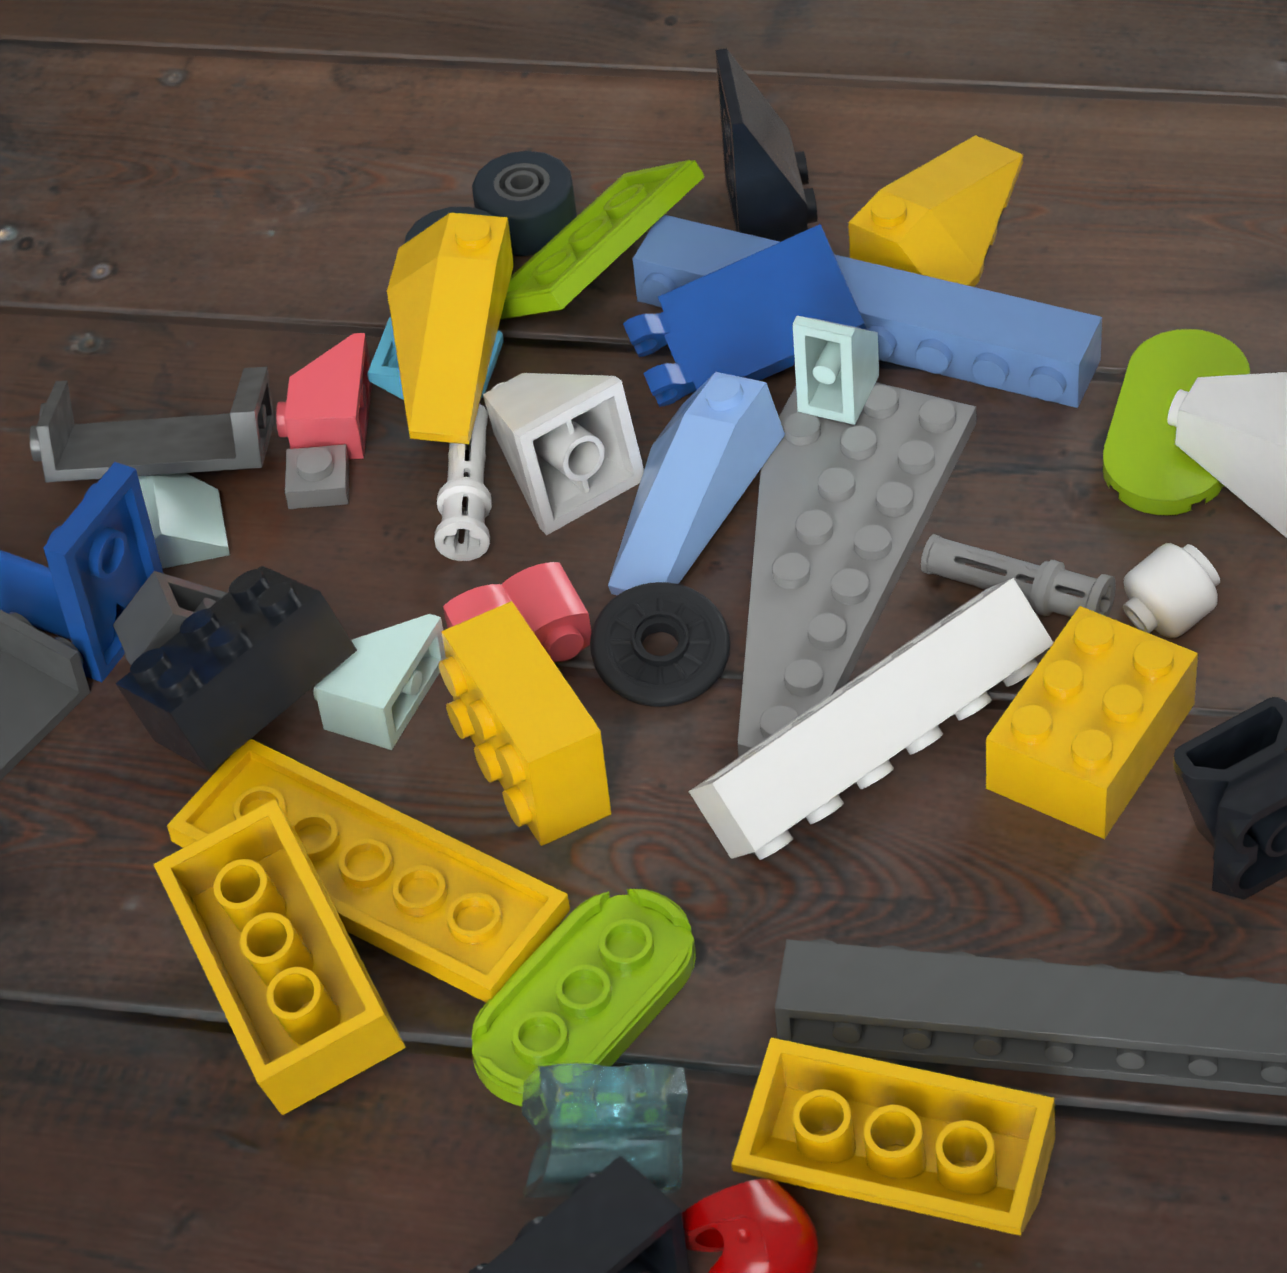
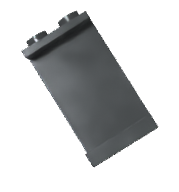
M253 367L243 369L230 414L74 424L68 381H56L47 402L40 405V419L37 425H33L30 428L32 458L35 462L42 461L45 482L101 479L114 462L135 468L138 476L262 468L275 422L268 368Z
M1 609L0 781L90 693L82 666L84 663L83 657L70 641L62 637L54 639L34 628L22 615L16 612L8 614Z

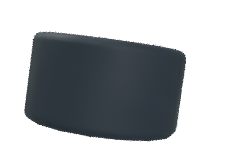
M526 150L507 153L497 157L478 171L472 184L473 200L476 209L486 211L492 216L508 217L512 255L515 256L535 255L577 217L571 171L560 159L544 152Z

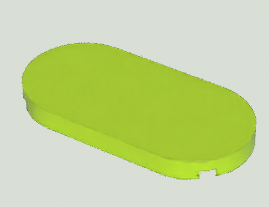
M1178 329L1163 332L1149 338L1132 354L1103 450V478L1109 488L1111 485L1113 489L1119 492L1118 499L1130 508L1154 515H1178L1192 511V504L1201 502L1203 499H1205V504L1208 503L1223 488L1224 485L1175 445L1177 427L1168 425L1167 419L1171 403L1178 390L1181 389L1189 392L1197 377L1250 374L1247 358L1230 340L1208 331Z
M627 889L628 895L610 897V892H605L593 896L581 903L509 978L501 990L491 1000L489 999L475 1018L472 1030V1056L476 1072L489 1091L500 1099L514 1105L529 1108H545L574 1100L597 1083L683 988L691 976L696 957L694 937L685 912L674 901L654 891Z

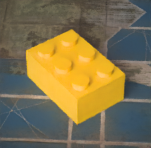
M510 601L441 631L446 659L439 661V669L443 681L454 700L446 704L448 716L458 736L461 739L470 736L476 745L474 747L475 756L487 781L491 783L498 780L504 788L503 799L514 823L518 827L527 824L540 846H543L611 815L601 731L514 603Z
M1079 606L987 736L986 789L1105 839L1194 706L1198 653Z

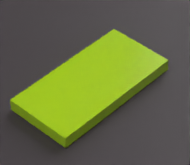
M686 160L624 173L511 276L501 319L562 310L705 177L695 160Z

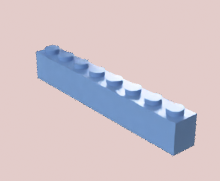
M663 215L652 226L633 257L637 301L662 307L658 296L779 243V241ZM834 254L867 330L878 332L879 360L1075 408L1079 407L1101 361L1102 317Z

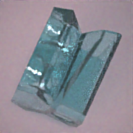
M570 1063L539 1066L524 1081L521 1113L541 1136L529 1167L523 1197H570L574 1187L583 1177L593 1171H602L620 1155L662 1193L672 1194L679 1190L682 1185V1124L688 1097L684 1068L657 1064L603 1067L595 1064Z

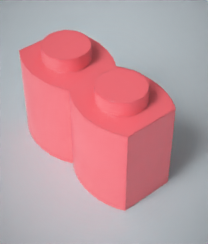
M560 562L542 563L526 568L514 574L502 584H490L473 588L454 597L443 606L448 629L512 601L553 662L567 661L590 645L592 632L589 613Z

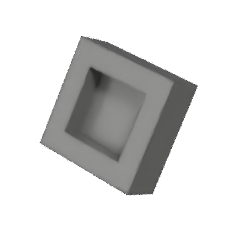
M346 444L286 449L285 496L288 509L349 504V457Z

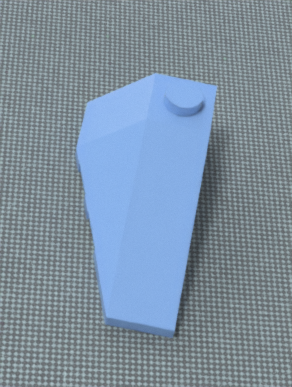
M715 372L681 405L655 440L646 462L608 583L611 594L619 595L625 590L646 583L668 582L679 584L785 436L766 382Z

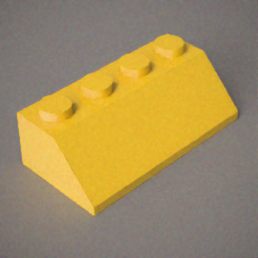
M771 1037L731 1163L732 1171L1021 1236L1039 1203L1055 1142L1054 1098Z

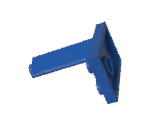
M117 462L112 464L97 483L89 487L82 502L62 526L57 527L51 533L47 544L43 547L49 567L0 550V609L8 614L16 612L26 618L32 626L71 640L83 657L84 663L82 666L85 676L99 682L105 680L125 653L113 626L114 622L153 571L164 574L137 471L135 468Z

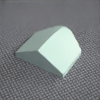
M187 473L138 476L162 569L230 555L221 500L217 488Z

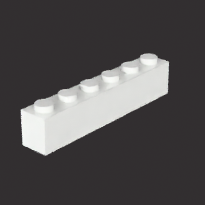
M1014 578L1004 581L976 595L691 789L689 793L731 859L754 852L759 860L764 859L793 840L788 829L805 817L810 824L816 823L840 808L844 802L839 794L856 782L859 788L863 789L889 774L894 769L889 759L906 748L911 755L939 739L943 732L938 725L955 714L960 721L989 704L992 699L987 691L1003 680L1005 685L1009 687L1031 675L1038 665L1035 657L1050 648L1054 642Z

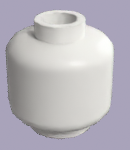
M1166 543L1158 547L1125 575L1123 583L1129 601L1123 605V610L1139 630L1151 633L1155 629L1163 636L1177 638L1187 632L1216 607L1218 594L1215 587L1220 583V577L1209 560L1194 546L1187 544L1181 548L1175 544Z

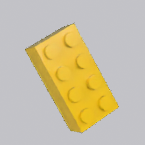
M276 799L269 801L153 864L257 1083L281 1115L292 1111L406 1048L298 834Z

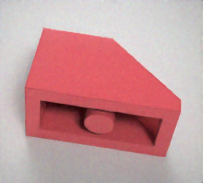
M353 333L289 377L286 402L277 403L276 423L279 437H288L290 449L346 444L349 460L364 459L372 382L368 379V370L371 362L365 333Z

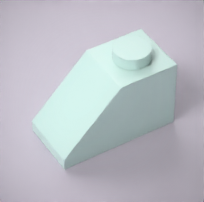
M796 316L793 322L798 412L855 425L879 377L878 332L820 319Z
M427 614L352 639L351 641L357 651L313 688V695L318 702L324 730L392 750L439 675V661L446 659L441 633L443 631L441 617Z

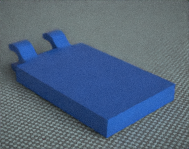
M821 224L658 296L664 312L640 314L623 323L632 346L635 347L639 357L650 355L665 345L669 346L675 363L661 364L644 373L651 393L655 396L659 407L670 405L685 395L696 391L715 372L760 381L795 365L793 322L796 316L820 319L867 330Z

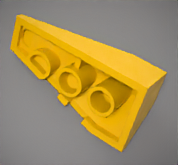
M975 135L883 187L848 222L850 258L975 287L983 273L984 259L989 245H993L996 238L997 224L1002 210L1008 205L1021 170L1023 154Z
M448 213L398 248L387 288V296L410 439L460 444L470 443L514 266L508 217Z

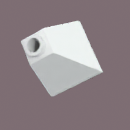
M1287 372L1197 377L1189 392L1181 389L1178 390L1169 409L1167 423L1177 427L1175 445L1287 538Z
M521 373L507 382L497 384L490 391L483 394L493 433L539 528L546 535L640 483L644 467L622 380L616 376Z

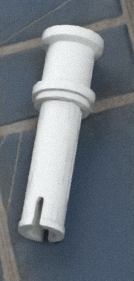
M481 404L478 407L470 443H450L447 483L440 488L437 495V508L442 515V522L435 531V547L442 555L456 561H471L480 558L487 552L490 545L489 529L485 525V517L489 515L492 508L491 493L484 485L488 411ZM465 450H469V461H465ZM465 472H468V477H464ZM466 496V507H462V498ZM459 529H465L464 543L462 544L458 542Z

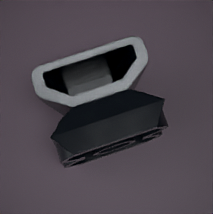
M1271 697L1176 748L1173 759V768L1195 826L1215 848L1213 854L1212 891L1243 900L1287 876V702L1279 697Z

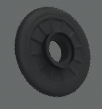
M654 582L641 584L625 590L614 597L602 609L592 629L590 651L593 664L599 676L616 694L637 704L665 707L679 705L695 699L706 692L718 680L728 661L730 635L721 612L703 594L680 584ZM665 632L674 636L678 646L668 655L656 656L648 653L643 648L642 643L652 633Z

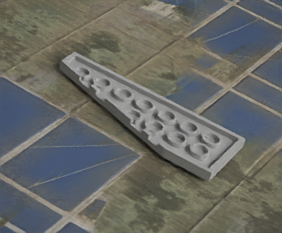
M876 382L855 425L798 412L795 386L779 416L785 436L762 466L760 472L738 732L739 757L847 684L976 425V406Z

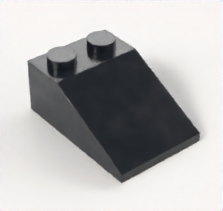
M728 49L715 50L725 183L736 232L781 242L808 230V223L817 222L813 188L803 189L802 186L809 183L805 152H794L788 127Z

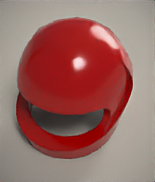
M757 1179L725 1188L698 1201L682 1212L687 1250L697 1252L723 1251L721 1257L708 1273H814L816 1270L818 1259L816 1228L806 1209L775 1180Z

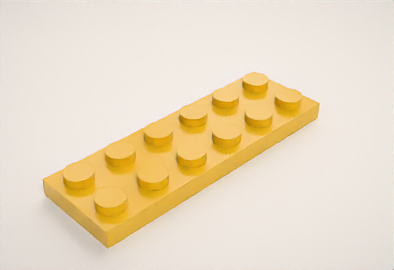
M253 739L248 740L231 754L167 825L171 841L184 848L269 801L276 799L298 834L347 932L485 1003L501 990L509 978L552 934L570 911L567 893Z

